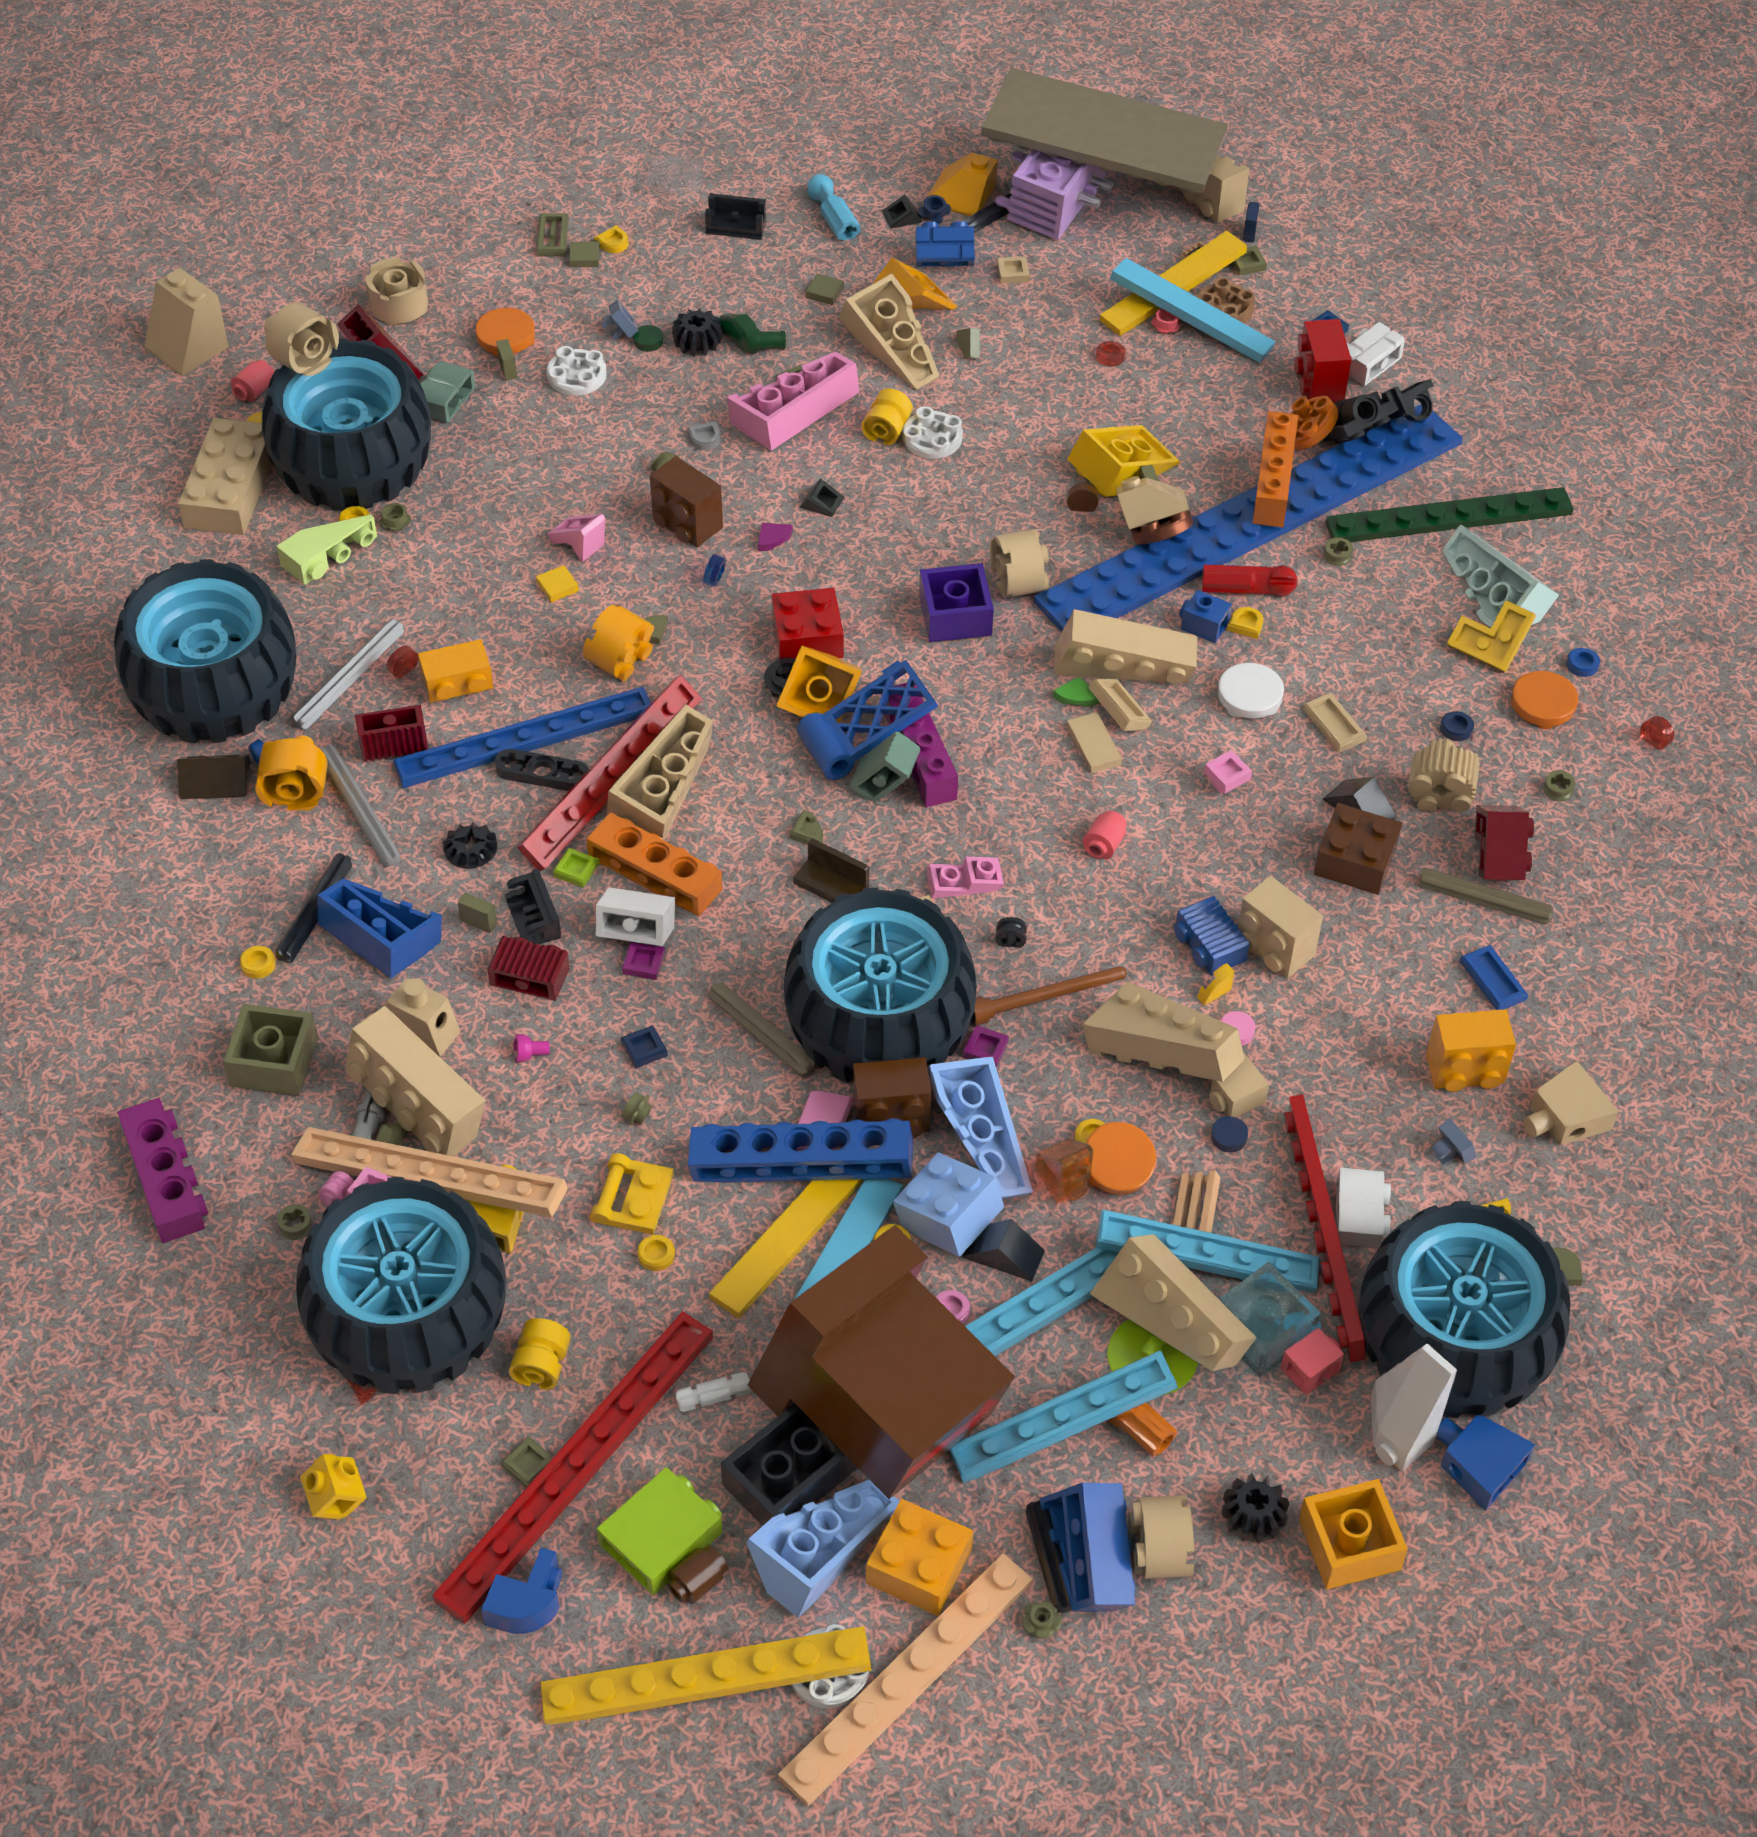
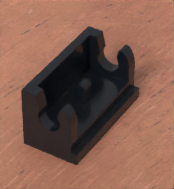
M709 194V209L705 211V234L762 240L767 222L766 199Z
M539 868L532 870L531 873L510 879L507 882L509 889L523 886L518 890H512L504 894L520 937L534 944H543L560 939L559 917Z

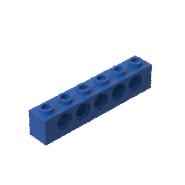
M887 1119L881 1122L851 1120L846 1123L815 1121L811 1124L779 1122L775 1125L743 1123L739 1126L707 1124L703 1127H691L688 1167L693 1182L731 1183L912 1178L913 1136L910 1122L898 1119ZM873 1145H880L878 1148L868 1149ZM800 1146H808L802 1151H796ZM837 1146H843V1148L839 1150H831L832 1148H835ZM771 1148L766 1152H759L762 1149ZM734 1149L732 1152L724 1153L726 1150Z

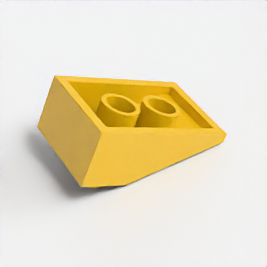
M1143 425L1083 429L1067 458L1076 468V472L1087 478L1095 486L1098 493L1105 497L1118 496L1117 487L1122 486L1121 482L1128 478L1139 477L1141 466L1153 465L1156 475H1159L1181 462Z

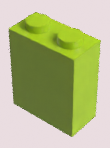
M665 1467L596 1528L598 1543L654 1596L670 1581L668 1576L670 1570L697 1548H705L722 1534V1513L711 1500L706 1499L703 1501L695 1493L693 1485L682 1474L676 1476L669 1468Z

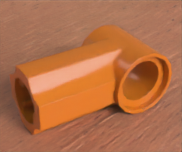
M1147 1403L1108 1419L1110 1424L1122 1428L1153 1457L1160 1455L1166 1450L1177 1435V1430Z

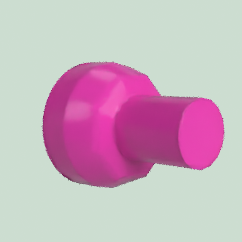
M515 1034L514 1052L517 1050L515 1063L528 1061L531 1059V1055H549V1041H531V1038L524 1034Z

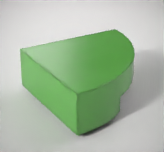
M1080 677L1053 690V697L1063 704L1069 703L1089 707L1099 702L1089 690V686Z

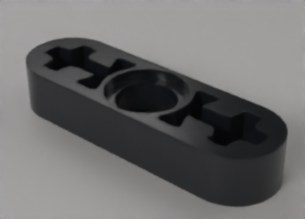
M516 749L503 750L495 758L496 772L499 777L505 780L569 791L589 770L587 765L581 761ZM510 761L516 762L510 768L505 767V765H509ZM539 767L551 769V772L544 776L533 773ZM574 773H579L580 775L576 776L575 779H569Z

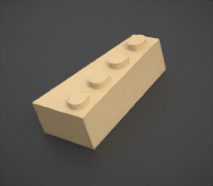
M685 705L608 791L607 814L611 812L621 818H627L636 826L649 833L652 832L659 835L665 841L710 746L713 720Z

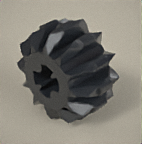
M701 308L697 311L688 309L687 314L679 313L677 320L673 321L672 326L675 347H680L683 354L691 350L693 356L697 354V351H701L705 356L708 349L716 351L722 339L719 317L713 316L712 311L702 312Z
M1253 1473L1248 1475L1246 1482L1236 1478L1233 1481L1232 1489H1227L1224 1492L1223 1501L1225 1504L1221 1510L1222 1518L1229 1519L1227 1524L1229 1532L1241 1528L1240 1538L1242 1541L1248 1538L1249 1533H1254V1538L1259 1544L1263 1541L1264 1532L1274 1539L1278 1535L1279 1527L1283 1528L1287 1523L1288 1498L1282 1497V1485L1269 1486L1270 1479L1268 1475L1262 1479V1482L1256 1481Z

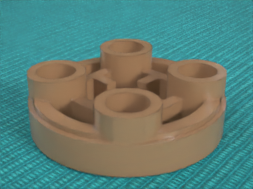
M1225 277L1216 278L1214 284L1206 286L1197 295V298L1242 323L1247 322L1254 312V292L1231 283Z

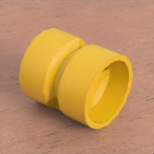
M887 388L879 391L871 405V409L867 412L861 423L862 432L867 439L876 442L880 438L885 440L883 442L885 445L890 446L894 444L913 411L910 399L896 389Z
M543 1318L527 1320L523 1325L518 1340L519 1348L514 1352L509 1367L511 1378L520 1385L530 1386L531 1383H540L539 1389H553L557 1385L562 1370V1365L559 1361L566 1357L571 1342V1333L567 1328L552 1320Z

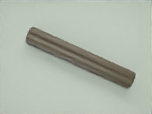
M1424 868L1419 878V886L1542 924H1548L1551 920L1553 906L1429 868Z
M723 982L715 983L708 993L709 998L796 1073L804 1077L813 1072L816 1063L807 1053Z

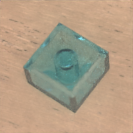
M1269 1262L1219 1298L1255 1335V1341L1241 1359L1260 1378L1282 1362L1284 1351L1317 1329L1320 1321L1321 1312Z

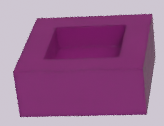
M631 941L622 967L623 974L657 980L665 955V947Z
M976 1025L963 1051V1058L970 1060L993 1057L997 1068L1008 1045L1009 1036Z

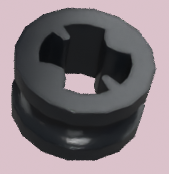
M1006 917L997 922L995 941L999 946L1021 948L1026 944L1025 934L1027 933V925L1023 920L1016 917Z

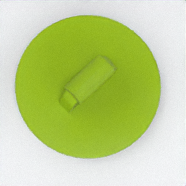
M1130 1319L1126 1320L1114 1331L1108 1344L1107 1357L1112 1372L1161 1350L1178 1386L1177 1389L1164 1395L1173 1393L1185 1386L1195 1374L1198 1362Z

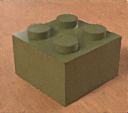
M243 1004L223 1060L230 1087L300 1096L318 1041L313 1013Z

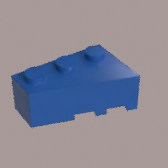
M344 878L317 895L318 925L389 978L394 977L416 962L441 942L442 915L431 911L429 915L412 909V903L402 900L398 904L382 898V892Z
M1082 1482L1039 1498L1042 1510H1049L1054 1529L1049 1531L1052 1543H1059L1065 1563H1061L1059 1568L1072 1611L1107 1612L1135 1605V1582L1132 1578L1130 1560L1131 1543L1127 1532V1506L1123 1496L1122 1484Z

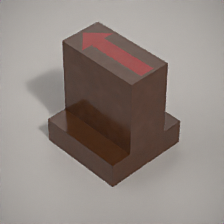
M896 1225L790 1302L748 1383L750 1389L777 1416L795 1403L888 1499L892 1498L990 1417L1015 1378L916 1278L928 1256Z

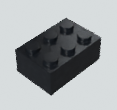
M795 1403L721 1462L722 1485L762 1526L774 1516L782 1513L787 1516L800 1511L805 1504L810 1502L817 1503L858 1469Z

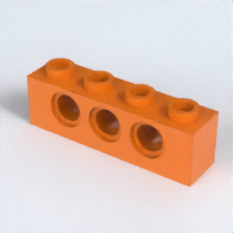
M1272 411L1267 413L1252 524L1284 527L1298 422L1297 414Z
M610 812L586 838L588 855L599 858L601 865L657 895L675 897L676 905L698 917L723 890L722 871L714 864L704 862L692 856L684 848L675 847L664 841L659 835L652 832L649 833L636 826L627 818H621Z

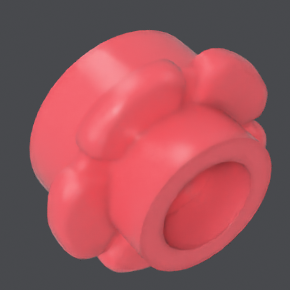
M1162 308L1156 312L1152 325L1156 327L1158 332L1174 333L1180 329V318Z

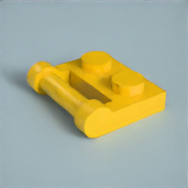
M613 1153L607 1165L609 1173L598 1204L592 1207L589 1218L595 1223L654 1235L674 1170L669 1167L631 1160L624 1154ZM623 1174L633 1175L621 1213L611 1210Z

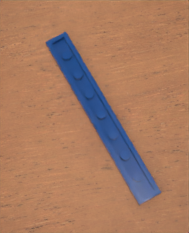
M642 686L393 759V764L402 787L406 788L494 762L497 754L506 749L528 752L636 720L651 702Z

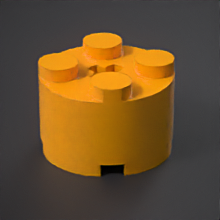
M612 604L594 622L592 628L596 630V633L592 640L586 638L583 646V657L617 679L625 682L634 671L635 667L633 664L638 659L644 661L651 654L653 644L649 643L654 631V625L619 604L617 606Z
M304 735L297 736L294 739L286 738L265 742L260 754L255 791L258 798L271 808L272 804L288 805L286 811H309L314 809L318 805V800L324 794L328 765L325 754L314 745V741L310 737Z

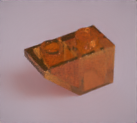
M1067 1138L1037 1153L1035 1171L1057 1203L1066 1199L1075 1201L1081 1198L1089 1189L1094 1151L1089 1144Z

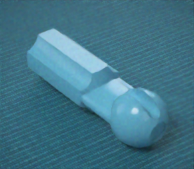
M816 174L811 177L807 183L808 195L812 200L822 203L820 206L821 214L837 239L845 241L855 238L860 233V224L843 198L833 195L834 184L832 179L824 174Z

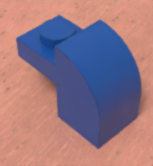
M541 1547L527 1583L496 1574L482 1607L485 1626L509 1633L524 1634L544 1627L555 1617L560 1608L556 1591L562 1578V1569L558 1566L555 1551Z

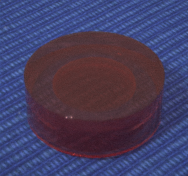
M1106 341L1099 344L1096 349V359L1104 366H1118L1125 360L1126 350L1118 342Z
M408 645L399 647L389 657L386 664L387 670L396 678L403 677L416 668L419 661L418 653Z
M1652 716L1640 727L1641 738L1658 750L1664 749L1674 740L1673 727L1661 716Z

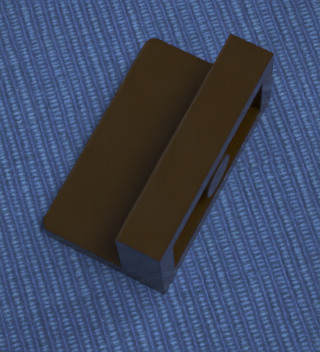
M250 754L184 756L177 759L179 797L181 799L245 797L247 795L246 770L250 768Z
M811 839L808 843V860L793 877V884L832 902L834 898L847 893L851 895L863 892L864 888H869V866L815 839Z

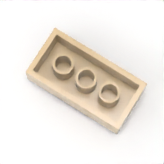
M213 418L178 502L184 528L238 535L245 534L272 465L264 443L262 423Z
M383 1006L352 1028L345 1067L348 1075L354 1082L361 1083L372 1094L373 1099L378 1105L386 1107L397 1118L402 1128L411 1131L417 1136L427 1151L454 1157L477 1137L486 1100L386 1006Z

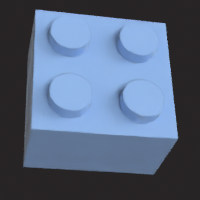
M939 1152L893 1200L901 1226L911 1235L958 1257L964 1253L1004 1208L994 1176Z

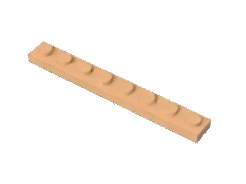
M312 1127L306 1129L291 1154L295 1164L333 1172L342 1171L357 1177L365 1167H368L391 1177H403L405 1180L420 1182L421 1179H425L439 1184L448 1193L454 1191L466 1200L551 1218L568 1189L565 1180L561 1178Z
M1003 1553L778 1774V1779L808 1807L1032 1585L1033 1578Z

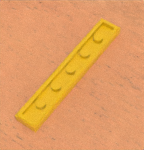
M1225 231L1159 276L1188 292L1247 253V245L1230 232ZM1132 293L1100 314V321L1121 336L1144 322L1161 308Z
M865 1179L812 1180L709 1293V1299L739 1319Z

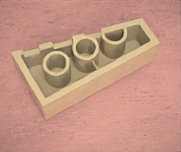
M1217 156L1203 194L1187 193L1181 188L1178 189L1183 192L1186 200L1193 201L1200 207L1204 216H1210L1216 223H1219L1244 211L1250 168L1245 165L1236 166L1234 160L1228 156L1224 158Z
M1076 609L1071 613L1055 645L1054 675L1180 684L1188 683L1197 667L1196 635Z
M1126 982L1082 1024L1089 1052L1099 1057H1102L1104 1053L1116 1055L1117 1061L1131 1063L1133 1059L1149 1062L1152 1068L1162 1070L1164 1067L1171 1066L1179 1068L1182 1074L1223 1082L1245 1060L1238 1028L1130 982Z
M1154 1234L1129 1238L1090 1292V1295L1211 1371L1236 1366L1256 1339L1255 1335Z

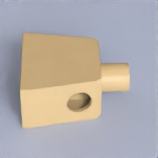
M405 979L386 1002V1007L439 1057H441L460 1033L449 1000L444 995L426 987L421 979Z
M1577 1061L1538 1088L1531 1104V1110L1534 1114L1525 1117L1523 1124L1531 1137H1536L1549 1131L1559 1145H1563L1612 1130L1619 1111Z

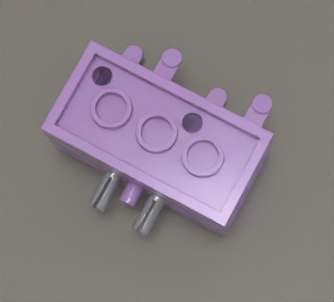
M1032 150L1029 155L1021 151H1014L1012 159L1022 164L1012 178L1013 187L1010 192L1012 196L1010 199L998 196L995 203L1008 209L1007 220L1059 240L1084 204L1095 208L1100 206L1101 199L1095 197L1098 188L1110 192L1113 183L1103 179L1106 176V171L1098 166L1086 163L1077 164L1071 159L1060 156L1050 157L1044 152Z

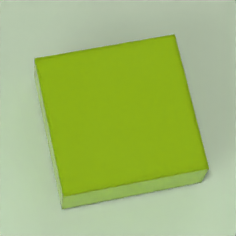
M568 848L553 870V877L584 888L598 867L599 858Z

